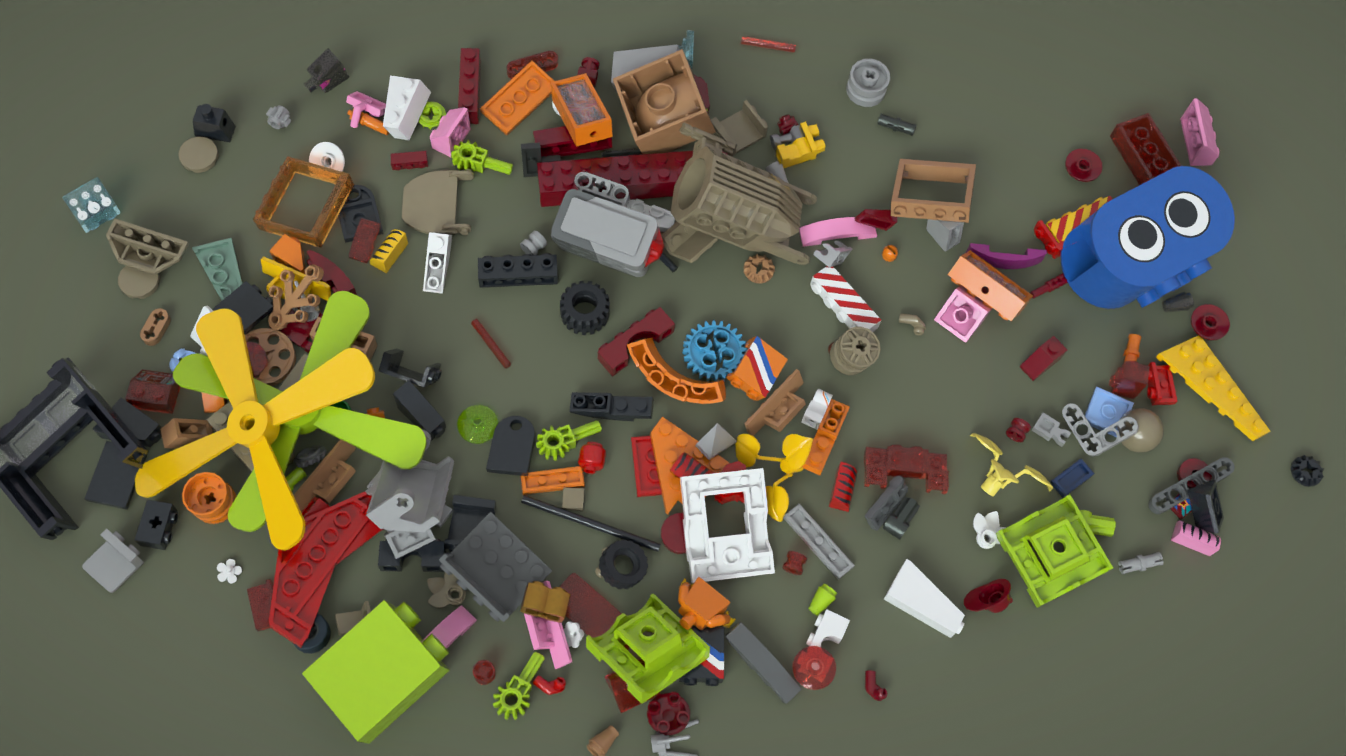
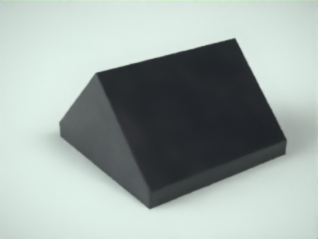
M1210 480L1188 489L1195 526L1214 534L1219 533L1224 516L1216 480Z

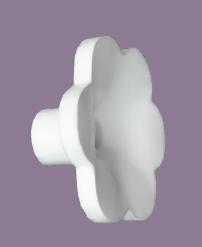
M569 621L565 624V629H563L568 647L577 648L584 636V631L580 629L578 623Z

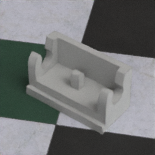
M834 241L839 248H833L830 244L824 243L823 246L826 249L816 250L813 255L830 268L842 264L852 251V248L847 247L841 241Z

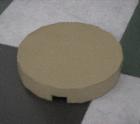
M206 137L190 138L182 144L178 153L183 167L195 173L206 172L213 168L219 157L216 145Z
M125 266L118 276V285L127 297L144 299L151 296L158 289L160 275Z

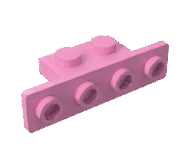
M550 581L542 582L546 587L551 588ZM524 613L534 650L550 649L555 669H560L571 663L572 658L562 623Z

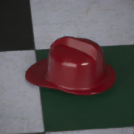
M997 579L977 587L965 596L964 606L970 611L988 610L992 613L1002 612L1013 602L1010 595L1011 584L1006 579Z

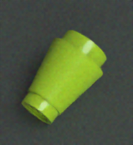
M823 583L821 587H818L808 609L816 616H819L836 600L837 592Z

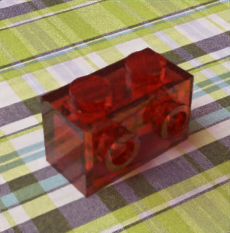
M1125 361L1110 378L1109 386L1112 387L1111 393L1135 399L1148 384L1150 366L1139 364L1136 361Z

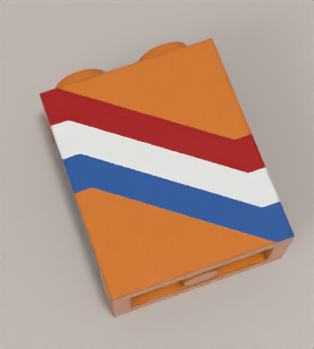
M755 336L747 341L745 347L748 349L736 370L728 374L726 378L731 381L730 383L734 387L746 392L750 399L758 401L766 398L788 359L761 338Z

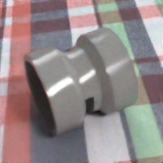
M535 230L529 235L528 239H524L520 243L522 250L526 254L537 255L538 250L543 249L547 245L546 239Z

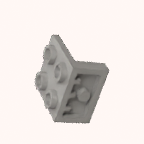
M431 529L424 533L387 530L384 533L396 559L435 540Z

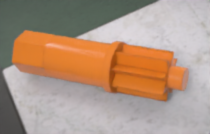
M349 110L347 114L350 116L349 119L352 120L353 111ZM361 112L359 123L362 126L365 125L375 131L389 135V132L383 127V121L370 116L368 113Z

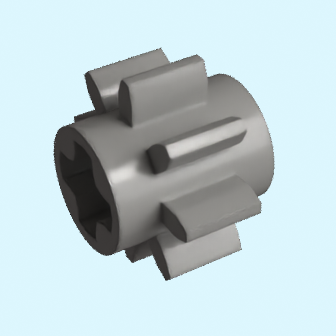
M280 105L274 106V108L270 107L266 113L269 116L267 122L275 129L287 128L291 122V119H289L290 112Z

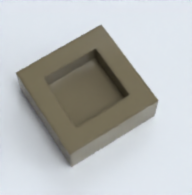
M563 488L562 509L583 511L584 488Z

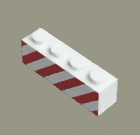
M826 266L812 277L810 285L813 292L821 296L825 305L836 313L840 322L845 323L849 329L864 327L872 332L878 329L881 319L834 267L829 268Z

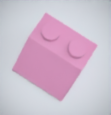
M467 108L449 110L446 116L444 115L441 118L438 128L434 129L430 135L432 149L451 157L454 145L459 146L460 141L463 142L471 130Z
M960 285L952 293L934 320L966 343L992 309L986 307L982 303L983 300L977 296L973 297L966 291L967 289L964 286Z

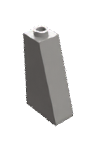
M678 44L614 52L611 84L616 93L617 90L613 78L679 51Z

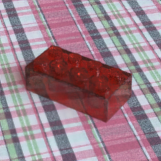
M1149 113L1117 124L1110 135L1139 185L1172 168L1181 166Z

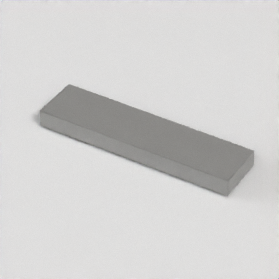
M800 504L784 515V520L838 580L854 568L855 565Z

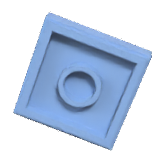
M1096 387L1085 417L1092 427L1102 431L1118 422L1127 411L1132 410L1134 403ZM1108 432V434L1117 437L1115 432Z

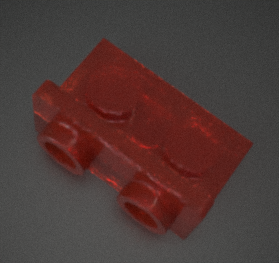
M271 579L266 580V584L247 589L257 632L271 628L269 625V615L274 585Z

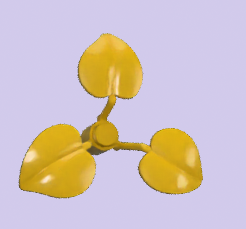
M740 434L735 444L738 461L745 464L746 467L754 466L756 459L780 462L781 470L786 473L785 476L774 482L773 487H765L768 515L774 520L782 522L788 509L789 497L786 490L778 485L787 478L792 477L793 473L803 471L804 468L801 467L808 458L813 438L798 434L786 436L782 445V451L786 457L776 458L758 455L760 451L758 440L750 434Z

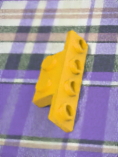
M266 257L261 258L262 272L274 277L266 286L267 292H269L271 286L281 287L283 290L282 299H285V283L280 278L283 270L292 271L295 275L293 292L296 289L294 281H298L300 284L306 276L275 260ZM312 281L305 290L304 295L307 298L309 294H315L328 301L331 296L330 286L323 281Z

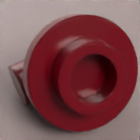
M789 114L780 117V121L777 123L781 135L789 133L793 126L798 125L795 117Z

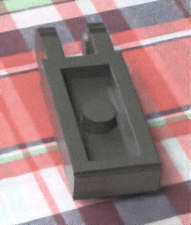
M894 476L893 480L889 482V487L864 516L871 529L879 530L908 492V486L904 484L902 476Z

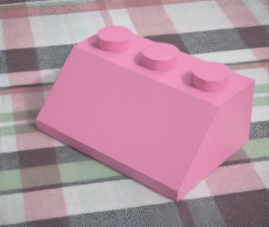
M1194 98L1180 118L1190 166H1209L1219 157V148L1215 141L1216 133L1213 131L1212 116L1209 114V109L1199 99Z

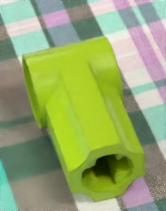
M1080 510L1093 534L1109 537L1114 535L1116 527L1114 518L1092 515L1090 511Z

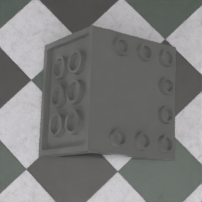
M492 512L452 552L445 553L439 559L442 563L440 567L448 575L454 574L458 578L456 583L465 591L469 589L474 593L472 598L480 606L485 604L490 609L488 613L497 622L500 619L504 622L522 603L528 583L533 581L542 582L552 572Z

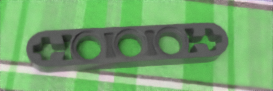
M1228 458L1218 459L1153 496L1148 503L1149 509L1155 514H1162L1189 499L1187 481L1194 482L1196 486L1206 483L1208 481L1204 479L1203 473L1208 472L1217 483L1234 472V463ZM1221 466L1227 467V469H1224L1219 473L1216 471ZM1171 490L1179 492V500L1172 498ZM1166 499L1167 502L1162 506H1156V502Z

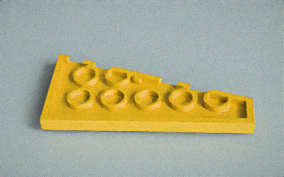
M1198 335L1156 356L1160 362L1164 360L1174 374L1176 372L1185 379V383L1205 401L1216 405L1219 408L1218 412L1231 418L1234 421V426L1249 439L1255 441L1270 432L1267 425L1202 337Z

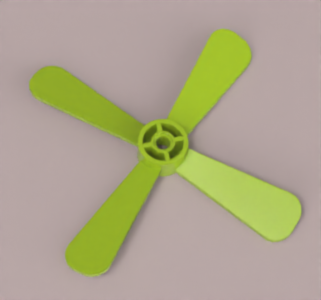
M338 291L329 297L300 380L343 350L351 348L370 317V310L365 300L347 291ZM190 354L184 357L175 367L173 378L179 386L228 399L208 356ZM254 378L258 403L264 405L282 393V391ZM327 406L281 424L278 437L271 444V447L283 473H285L298 436L311 433L319 428L400 469L408 470L416 467L421 462L427 441L422 429L416 425ZM254 469L228 511L230 524L234 528L246 532L256 531L266 523Z

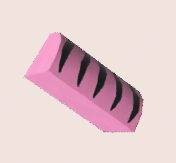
M1183 521L1176 522L1171 541L1207 556L1213 555L1220 549L1221 538Z

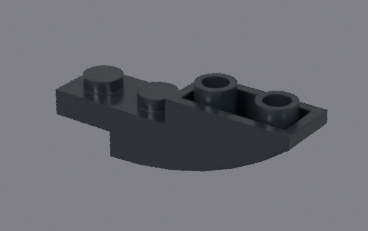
M572 392L569 411L570 413L617 421H634V418L652 419L654 399L653 397L612 396L611 393Z

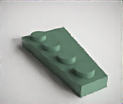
M232 238L192 247L221 300H224L243 284Z

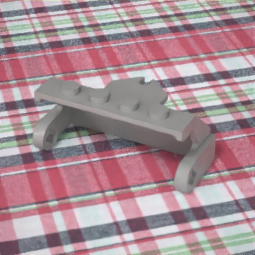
M422 430L426 437L427 449L431 442V436L427 431ZM449 456L438 464L421 460L416 467L408 470L400 469L383 460L380 471L367 485L368 489L365 491L368 495L372 496L366 516L380 529L424 533L441 520L454 460Z

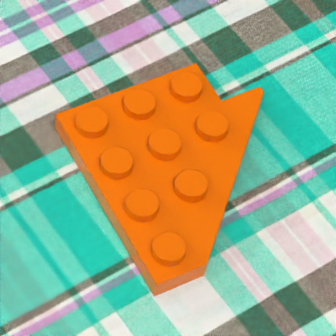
M664 417L659 420L650 433L666 514L670 513L677 501L683 504L680 478L670 472L671 467L683 452L692 456L714 473H721L725 465L729 464L727 460L719 455L708 460L695 446L699 441Z

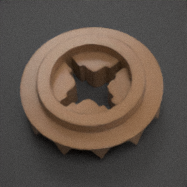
M756 254L753 257H749L744 264L745 276L754 283H765L774 275L775 266L772 263V259L769 260L765 255L759 256ZM762 264V269L756 274V267Z

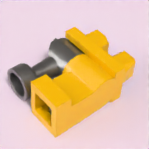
M802 122L800 125L793 126L788 134L782 136L778 134L770 135L772 148L776 150V158L783 165V168L814 160L818 153L825 151L826 147L822 139L813 140L814 137L819 136L817 124L807 126L806 122ZM790 142H791V145H787V146L784 145V143H790Z

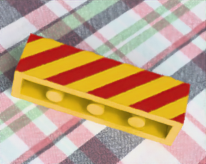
M1111 196L1106 198L1100 197L1088 206L1087 204L1082 205L1075 212L1069 211L1057 220L1055 218L1051 219L1045 225L1059 243L1064 241L1073 229L1094 214L1101 206L1113 199Z

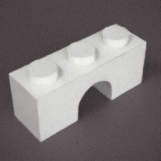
M827 609L823 615L819 614L814 624L818 628L815 634L810 633L806 642L809 648L806 653L802 652L797 662L801 665L798 671L822 682L833 658L823 653L821 643L830 640L839 644L850 620Z

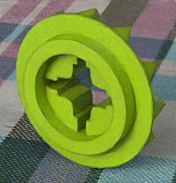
M427 102L418 123L423 128L428 127L430 130L432 127L438 128L441 118L444 115L446 116L444 107L437 102ZM431 111H432L433 114H434L432 120H430L429 117H428V116L430 115Z

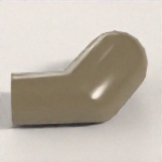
M900 314L899 323L911 324L915 335L920 336L924 334L926 325L917 315Z

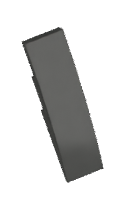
M741 622L724 636L750 669L755 670L764 683L773 689L783 703L787 704L802 690L778 660Z

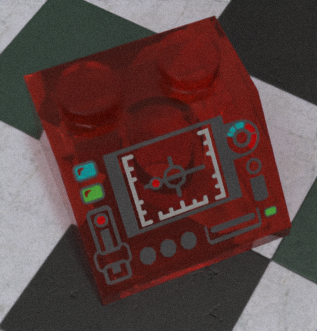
M142 369L131 379L125 400L137 409L173 414L181 386L175 382L171 373Z

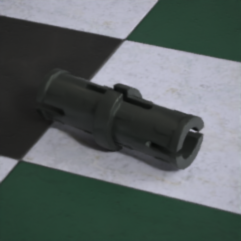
M882 113L877 125L893 129V132L900 131L913 136L916 124Z

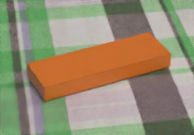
M580 466L529 472L528 476H521L523 495L563 490V488L585 487L583 469Z

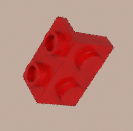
M1150 362L1144 369V379L1147 380L1148 384L1147 395L1151 399L1152 405H1175L1178 402L1169 365L1156 366L1155 362Z

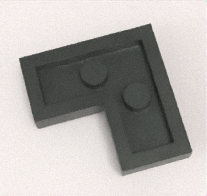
M540 142L521 144L524 177L538 176L537 163L561 161L560 155L541 157Z

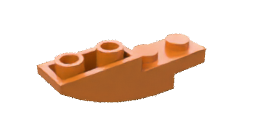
M831 399L813 439L808 458L801 468L821 475L850 408L849 406Z

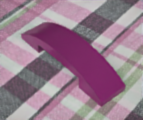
M970 243L966 251L967 253L971 250L994 268L1000 269L1031 267L1041 263L1047 254V250L1027 248L1024 255L989 252V245Z

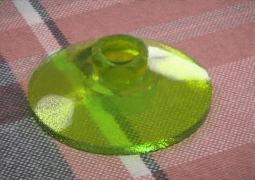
M473 405L466 408L460 414L457 421V428L461 437L474 444L485 443L492 439L494 430L498 425V419L494 411L483 405ZM480 419L481 422L479 424H475L474 420Z

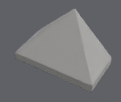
M717 423L695 446L710 460L736 444L737 441L724 427Z

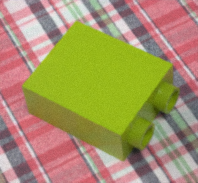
M383 600L302 673L358 742L370 744L450 671L441 661L449 654V651L433 634H430L423 640L414 629L421 619L405 601L396 608L394 605Z

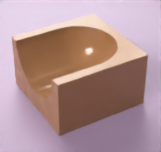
M683 49L613 78L634 140L642 154L667 153L696 141L690 136L681 134L680 128L684 122L710 134L716 132Z

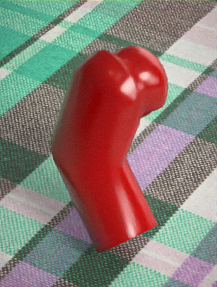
M538 675L533 681V685L547 695L561 693L565 689L566 680L563 677H557L556 680L548 682Z

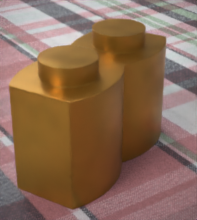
M533 581L526 586L520 612L562 623L565 619L570 594L561 587H553L552 589L546 587L542 582Z

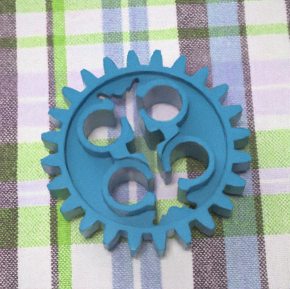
M715 320L712 321V325L705 321L704 327L697 324V331L691 329V335H686L687 341H684V349L682 351V354L686 356H684L683 361L689 362L687 369L693 368V375L700 373L699 379L706 376L707 382H709L710 378H713L714 381L721 378L725 382L726 376L734 372L747 351V348H744L746 341H740L742 334L736 335L737 328L732 331L730 330L731 324L723 327V321L719 325H716ZM714 331V350H712L711 340H708V345L706 347H700L698 344L706 343L707 335ZM723 338L725 342H719L717 339ZM727 355L732 358L731 360L724 359L722 368L715 372L716 359L721 363L723 356ZM709 360L713 364L706 365L704 361Z

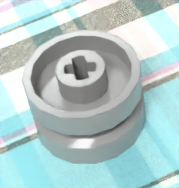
M874 59L857 61L852 66L846 85L847 95L850 100L863 107L878 105L884 99L890 81L889 70L883 63Z

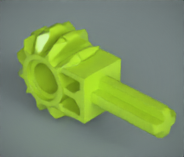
M469 140L466 143L460 141L459 146L454 145L453 147L454 151L451 153L452 163L454 166H457L459 171L464 168L465 170L471 169L474 172L483 173L484 169L488 168L508 175L512 173L513 164L489 157L488 150L478 147L476 142L470 144Z
M597 420L572 430L569 424L563 427L559 426L557 430H554V427L551 425L550 431L543 428L542 434L537 435L538 442H536V447L540 448V455L545 454V459L548 460L550 456H553V459L556 461L557 455L564 458V452H569L570 449L576 448V441L601 432L602 427ZM552 440L558 442L555 446H551L548 443Z
M534 652L519 677L514 675L510 682H506L505 690L501 686L498 687V691L501 694L496 693L493 695V698L498 700L493 703L494 708H499L497 711L498 715H502L505 712L504 718L506 720L509 719L510 714H513V718L516 720L517 712L523 716L525 715L523 708L530 707V703L526 702V700L530 699L529 693L532 690L530 682L545 659L542 654ZM509 696H514L518 701L515 705L510 706L506 704V699Z

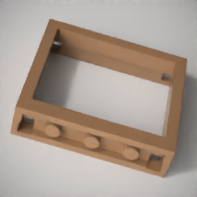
M900 159L891 200V216L969 223L976 164ZM903 179L966 183L965 203L899 198Z

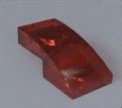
M361 218L349 252L350 259L368 264L375 248V239L381 228L380 223Z

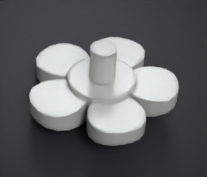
M228 559L226 565L224 563L217 565V571L221 572L217 578L220 582H224L227 579L230 584H233L237 581L235 575H240L242 568L235 566V560Z

